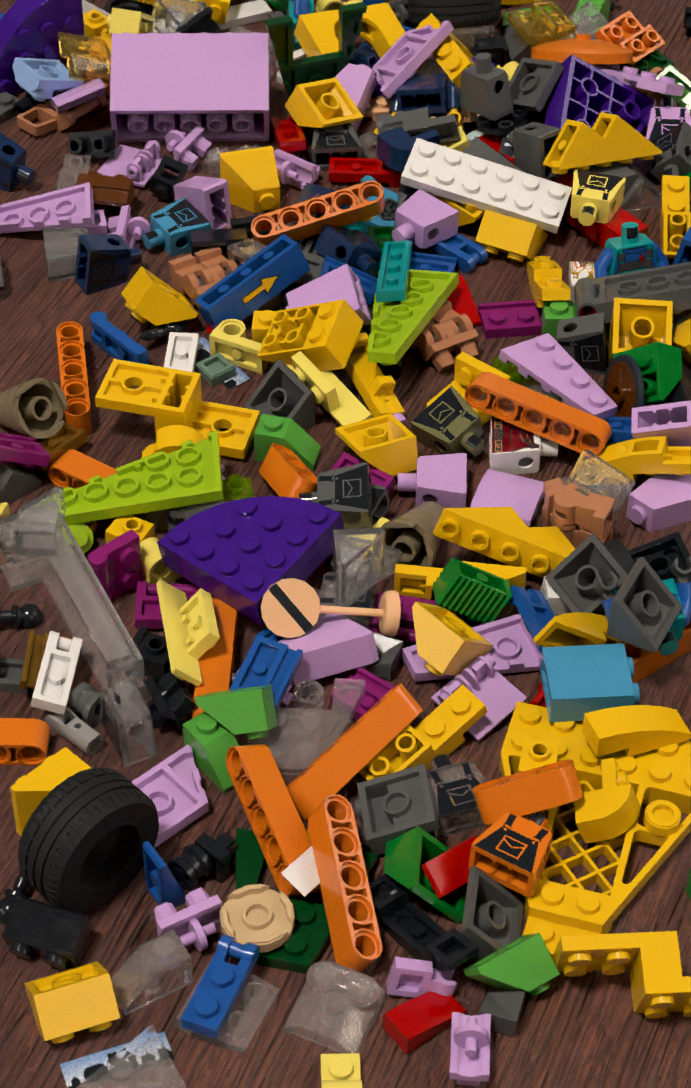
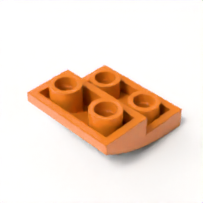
M630 10L603 26L594 34L598 40L611 42L632 50L633 62L629 63L631 65L636 64L665 44L651 24L643 28Z

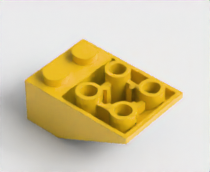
M345 299L276 311L257 357L271 362H276L279 359L285 364L293 366L291 357L302 351L319 371L344 369L364 321Z

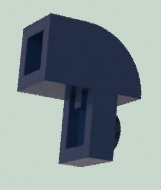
M401 127L377 134V157L389 168L403 172L416 139L419 138L440 145V134L433 129L411 137Z

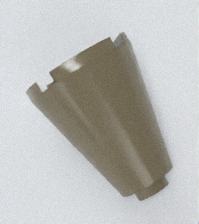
M32 378L0 392V424L28 437H34V439H47L55 435L63 427L65 420H62L64 411H67V402L64 392L57 383L44 378Z
M427 501L382 525L374 539V552L382 566L385 567L387 565L394 571L396 563L432 567L441 542V538L434 536L432 532L444 508L436 502Z

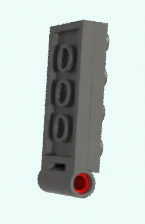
M691 262L594 279L581 278L574 286L576 317L604 313L605 324L611 323L614 298L673 301V314H679L691 309Z

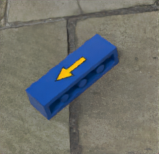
M282 234L196 298L194 302L207 326L214 330L224 320L238 319L242 321L252 315L254 310L257 311L258 308L270 299L277 297L290 284L298 281L302 275L310 270V267L299 244Z

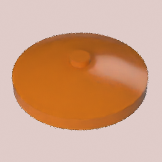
M575 33V38L554 40L531 47V58L562 63L570 55H574L589 64H626L633 62V51L611 42L590 39L591 34Z

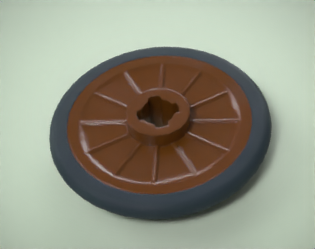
M626 354L618 355L611 361L603 383V390L607 391V395L618 405L615 416L632 417V408L644 406L645 392L641 370L637 362Z

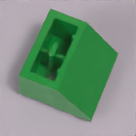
M655 342L613 354V359L618 355L626 354L637 362L644 381V406L664 401L682 378L681 348Z

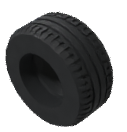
M407 0L408 20L415 27H418L420 22L431 13L441 23L449 21L454 28L492 24L497 22L501 16V0Z
M91 768L80 771L57 785L40 802L30 816L19 841L18 861L20 872L25 880L55 907L76 913L97 909L120 894L144 867L143 843L149 841L154 848L158 837L159 820L157 808L150 797L114 769Z

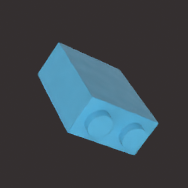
M624 643L542 647L540 675L549 722L583 721L584 713L639 703V685L632 682L634 675L632 657H627Z

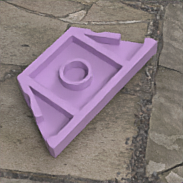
M443 21L438 29L428 25L420 29L406 31L372 67L376 74L377 82L381 86L380 90L387 99L406 80L413 77L416 72L415 70L432 56L433 51L454 30L449 21Z
M189 744L132 781L135 786L152 799L157 808L159 830L154 848L209 811L206 793L202 788L198 768H196L193 750Z

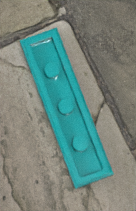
M392 241L383 244L375 292L376 302L405 301L412 257V241Z

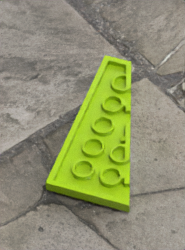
M410 269L405 301L376 302L375 295L371 334H369L367 347L368 362L380 363L384 366L396 365L459 284L458 273Z
M215 430L207 433V439L194 444L192 440L180 444L181 449L167 454L160 451L115 468L116 474L101 479L100 475L89 478V484L76 489L65 487L32 500V523L34 529L55 528L224 500L218 431Z

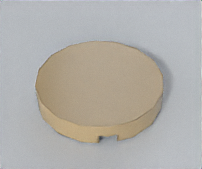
M253 884L243 886L234 890L227 897L224 906L222 905L221 907L222 934L234 937L237 943L246 945L249 942L260 946V953L269 952L282 946L291 936L295 925L293 904L285 893L280 890L279 893L271 890L268 885Z

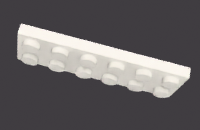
M419 138L415 141L400 180L401 184L462 204L468 203L484 211L486 209L535 223L543 230L557 234L572 187Z

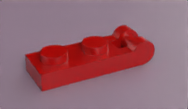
M288 116V119L279 120L278 117L270 118L271 133L274 135L280 150L289 154H296L299 150H306V139L301 126L296 124L292 116Z
M330 157L329 182H361V179L369 175L378 183H388L389 186L394 188L401 186L400 180L403 172L389 168L378 158Z

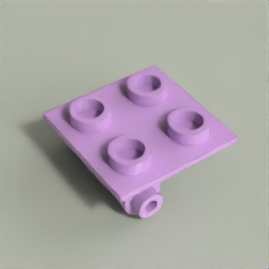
M155 140L148 141L142 150L120 145L117 148L118 156L109 157L97 172L103 176L111 177L122 174L133 179L134 186L145 187L154 176L163 158V155H160V144Z
M489 654L485 656L480 655L431 697V700L439 706L461 685H464L483 702L488 712L467 730L478 742L514 711L517 701L524 703L527 700V697L493 668L496 662Z

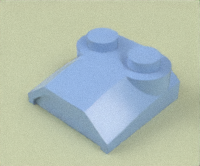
M18 57L14 59L13 71L15 81L19 84L20 88L25 89L37 101L44 102L52 98L55 93L66 92L84 83L83 80L79 79L59 60Z

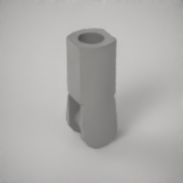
M67 705L64 715L55 713L54 715L48 714L45 717V722L54 733L66 738L91 757L102 748L104 743L103 735L81 720Z

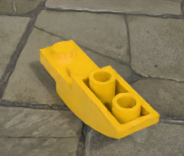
M662 175L660 206L661 250L666 258L675 259L681 240L691 226L689 176Z
M535 256L534 261H527L530 289L538 308L543 307V301L571 300V289L562 280V268L554 260H551L550 256Z
M667 436L643 437L618 442L604 447L597 456H586L580 460L573 476V483L586 485L616 484L624 486L635 484L637 474L648 476L675 474L685 476L691 474V446H668Z
M462 561L508 580L510 587L515 585L525 588L527 572L525 567ZM396 563L394 591H398L399 595L435 601L433 583L436 582L437 577L440 576L444 568Z
M461 685L416 727L413 728L408 724L358 773L367 781L425 764L427 770L436 765L433 758L442 754L448 756L465 742L463 734L488 712L486 705L464 685Z

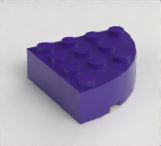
M17 0L0 20V93L7 92L11 95L26 92L15 81L13 71L15 57L59 60L77 77L88 74L87 67L85 66L86 45L82 0Z
M570 55L561 63L564 69L549 95L545 125L562 129L566 120L569 119L584 122L592 129L599 114L604 112L618 115L641 134L643 128L649 122L651 108L655 106L656 100L574 55Z
M263 496L234 500L201 511L175 526L157 541L166 567L263 626L264 621L261 617L260 605L263 595L268 588L281 579L296 578L305 581L346 538L342 514L337 511L299 498Z

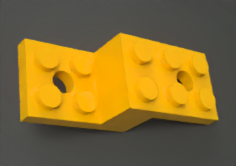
M113 359L95 396L96 407L153 416L156 440L157 430L169 425L191 427L206 438H208L207 433L217 430L220 455L239 459L245 458L260 420V411L202 401L201 373ZM221 428L229 429L227 431H219Z
M677 931L569 935L560 937L552 959L558 971L564 972L565 976H582L590 970H602L604 975H617L624 973L625 969H629L634 1014L645 1013L646 1018L657 1019L668 1016V1012H683V1016L691 1017V976H682Z

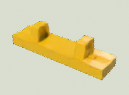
M366 332L359 333L346 364V371L373 418L389 413L392 415L396 413L404 415L405 410L393 392L396 382L391 375L384 376L377 363L368 362L367 347L369 337Z

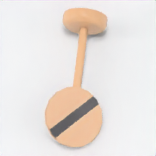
M296 578L281 579L272 584L264 593L260 605L261 617L267 628L276 635L285 638L300 637L309 632L317 623L319 614L378 617L380 632L384 636L395 637L398 632L401 613L398 591H385L381 596L379 609L320 605V599L315 589L305 581Z

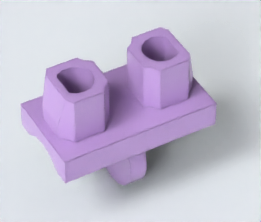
M197 125L187 136L185 132L172 130L165 136L167 150L173 151L175 160L188 165L187 171L189 172L196 167L200 157L204 159L208 155L212 146L211 142L202 137L204 128L200 125Z
M280 149L274 150L280 183L290 184L303 190L307 182L314 184L318 180L320 166Z
M130 205L121 206L120 215L110 217L108 220V228L111 232L109 234L120 235L130 248H134L136 240L142 239V234L149 232L151 226L143 217L132 218Z
M200 887L185 896L187 908L178 912L172 903L165 902L154 908V918L157 925L158 944L164 951L177 944H180L183 948L192 943L199 952L207 949L208 942L206 937L217 933L216 927L221 926L220 909L222 901L218 895L210 897Z
M452 1012L449 1079H455L458 1085L479 1086L480 1081L489 1082L491 1014L470 1016L460 1012Z

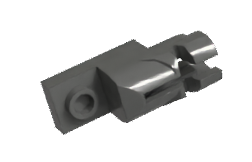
M424 107L409 111H396L394 116H391L390 113L376 116L378 134L401 127L413 137L435 129L440 134V144L461 140L455 114L431 118L429 108Z

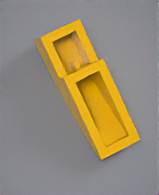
M584 612L564 613L553 617L533 638L535 644L543 647L616 644L620 642L618 639L607 636L608 621L606 616Z
M628 705L584 713L582 733L596 757L621 750L625 752L627 757L691 739V732L678 711L668 707Z

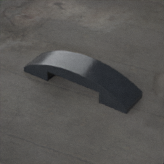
M386 873L369 883L377 922L400 946L418 960L432 961L433 968L450 972L479 953L478 946L458 930L453 928L447 932L410 902L408 891Z

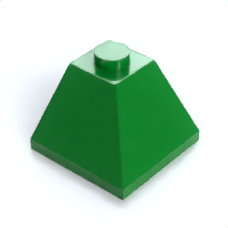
M419 826L386 842L384 873L458 924L463 922L466 884L438 898L421 866L449 848Z

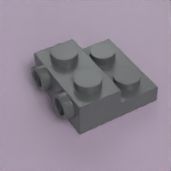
M522 58L509 82L513 110L524 109L527 111L528 116L531 111L540 113L555 84L558 82L564 66L558 61Z
M425 764L357 783L359 798L354 799V805L360 820L363 819L364 825L359 827V835L363 847H370L372 853H377L378 855L385 854L386 842L417 826L426 832L439 829L429 772Z

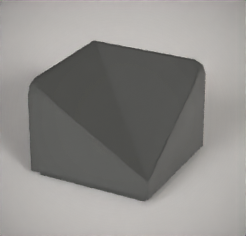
M373 632L379 660L362 666V668L376 676L391 680L402 660L401 655L404 641Z
M520 990L488 992L478 1015L491 1014V1031L515 1037L524 1008L526 992Z

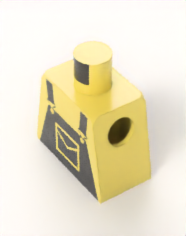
M575 169L570 216L577 218L584 226H590L594 222L609 223L623 202L626 178Z

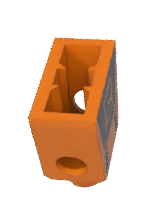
M505 812L471 844L468 868L477 866L497 883L531 898L550 854L553 834L550 830L546 829L548 826L547 818L540 812L528 814L526 819L512 812Z

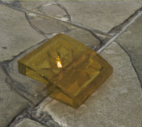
M554 1L532 2L530 11H509L507 21L530 46L559 40L575 32L577 29V25Z
M59 32L60 57L67 59L69 78L87 81L99 78L103 83L110 84L111 52L104 39Z

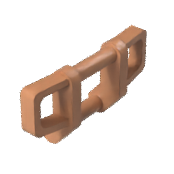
M87 74L81 78L84 81L83 84L97 79L92 74ZM103 81L105 94L77 105L78 107L71 111L66 110L57 114L49 102L38 104L34 108L17 115V125L34 136H39L53 130L60 132L75 124L78 118L88 112L92 113L107 104L108 84ZM37 119L42 123L34 124L30 121Z

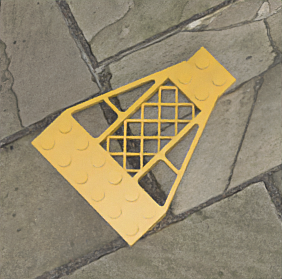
M517 701L500 754L499 770H501L502 777L511 775V773H518L524 737L545 739L560 743L557 762L573 760L583 792L602 789L601 760L615 757L620 770H626L629 783L632 785L640 804L638 817L626 832L608 841L595 842L597 846L586 851L578 843V841L583 840L579 829L571 833L565 826V823L575 819V801L565 804L569 810L559 814L561 806L539 811L548 820L546 829L550 830L552 834L556 829L562 837L551 842L549 859L554 865L543 870L532 897L524 896V910L527 922L523 935L540 933L552 957L561 936L608 934L613 921L691 831V741L686 740L627 757L623 750L596 757L582 733L583 721L549 722L547 708ZM655 800H667L674 803L681 813L689 815L679 825L678 830L674 834L665 837L657 836L638 823L643 804L648 805ZM641 841L661 846L629 884H624L623 880L633 843ZM569 846L575 856L562 860L556 851ZM623 846L619 858L613 850ZM604 854L611 864L598 869L592 859ZM583 864L590 874L577 879L570 869ZM561 874L568 884L564 885L549 881L548 879ZM616 874L612 887L606 878ZM597 883L603 890V893L585 890L584 888Z

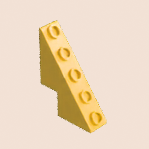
M601 112L592 129L584 122L567 119L542 165L552 168V173L565 174L568 173L570 168H574V170H589L590 165L608 167L612 166L614 161L618 163H632L633 158L652 160L654 155L662 154L663 151L618 115Z
M512 507L444 508L432 532L434 536L510 566L525 567L528 573L543 579L544 576H547L575 550V547L557 526L527 527Z

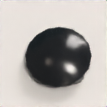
M524 109L513 110L512 113L496 121L483 116L476 118V128L480 132L496 136L509 135L513 130L528 124V113Z

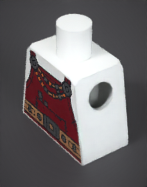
M490 417V469L513 475L536 473L539 471L540 456L557 457V443L540 438V436L496 417Z

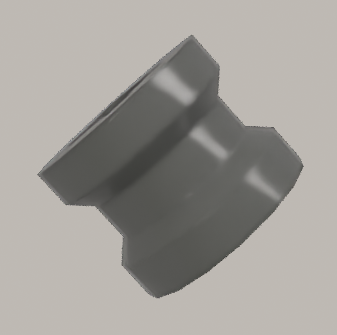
M82 682L76 686L67 701V706L76 715H82L83 720L90 725L98 723L102 719L103 708L107 712L110 705V697L104 692H96L94 687L87 682ZM102 696L104 698L105 708L103 706Z

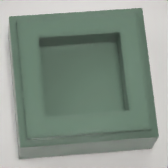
M220 352L195 364L196 372L201 373V377L212 387L236 376V367Z

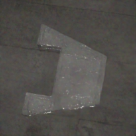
M233 673V674H232V680H233V681H234V679H235L237 673ZM335 678L331 710L279 707L276 712L278 726L267 730L268 736L247 739L248 745H267L282 775H300L344 733L356 712L355 708L360 698L363 697L366 691V680Z

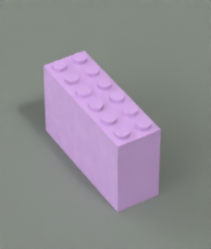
M151 32L112 34L110 118L112 130H116L115 142H148L153 140L166 142L165 136L170 131H183L187 136L197 125L204 128L202 137L208 141H270L268 33Z

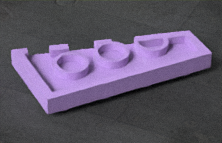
M590 64L627 85L662 94L683 96L685 86L675 84V78L660 76L659 79H656V73L641 71L640 75L638 74L639 69L623 66V70H621L620 64H605V66Z
M90 182L0 205V233L94 226L93 189Z
M549 333L500 350L498 359L505 364L511 362L516 365L518 373L525 378L533 377L541 383L540 388L548 394L552 393L563 398V403L603 420L616 415L618 405Z
M520 613L472 627L493 644L491 650L486 654L493 657L496 662L493 668L500 674L540 670L541 654L538 651L537 644L534 643L531 633L526 629L525 622ZM417 645L402 648L401 657L414 682L455 677L445 674L440 677L428 670L425 666L427 661L417 653Z

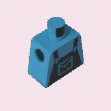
M183 197L151 215V231L142 234V241L147 249L160 246L169 256H177L191 252L190 231L210 230L212 226Z

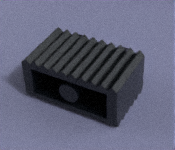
M18 895L1 937L7 946L10 947L9 952L16 956L29 959L31 954L44 957L43 962L54 968L65 969L66 965L75 968L79 964L93 924L86 915Z

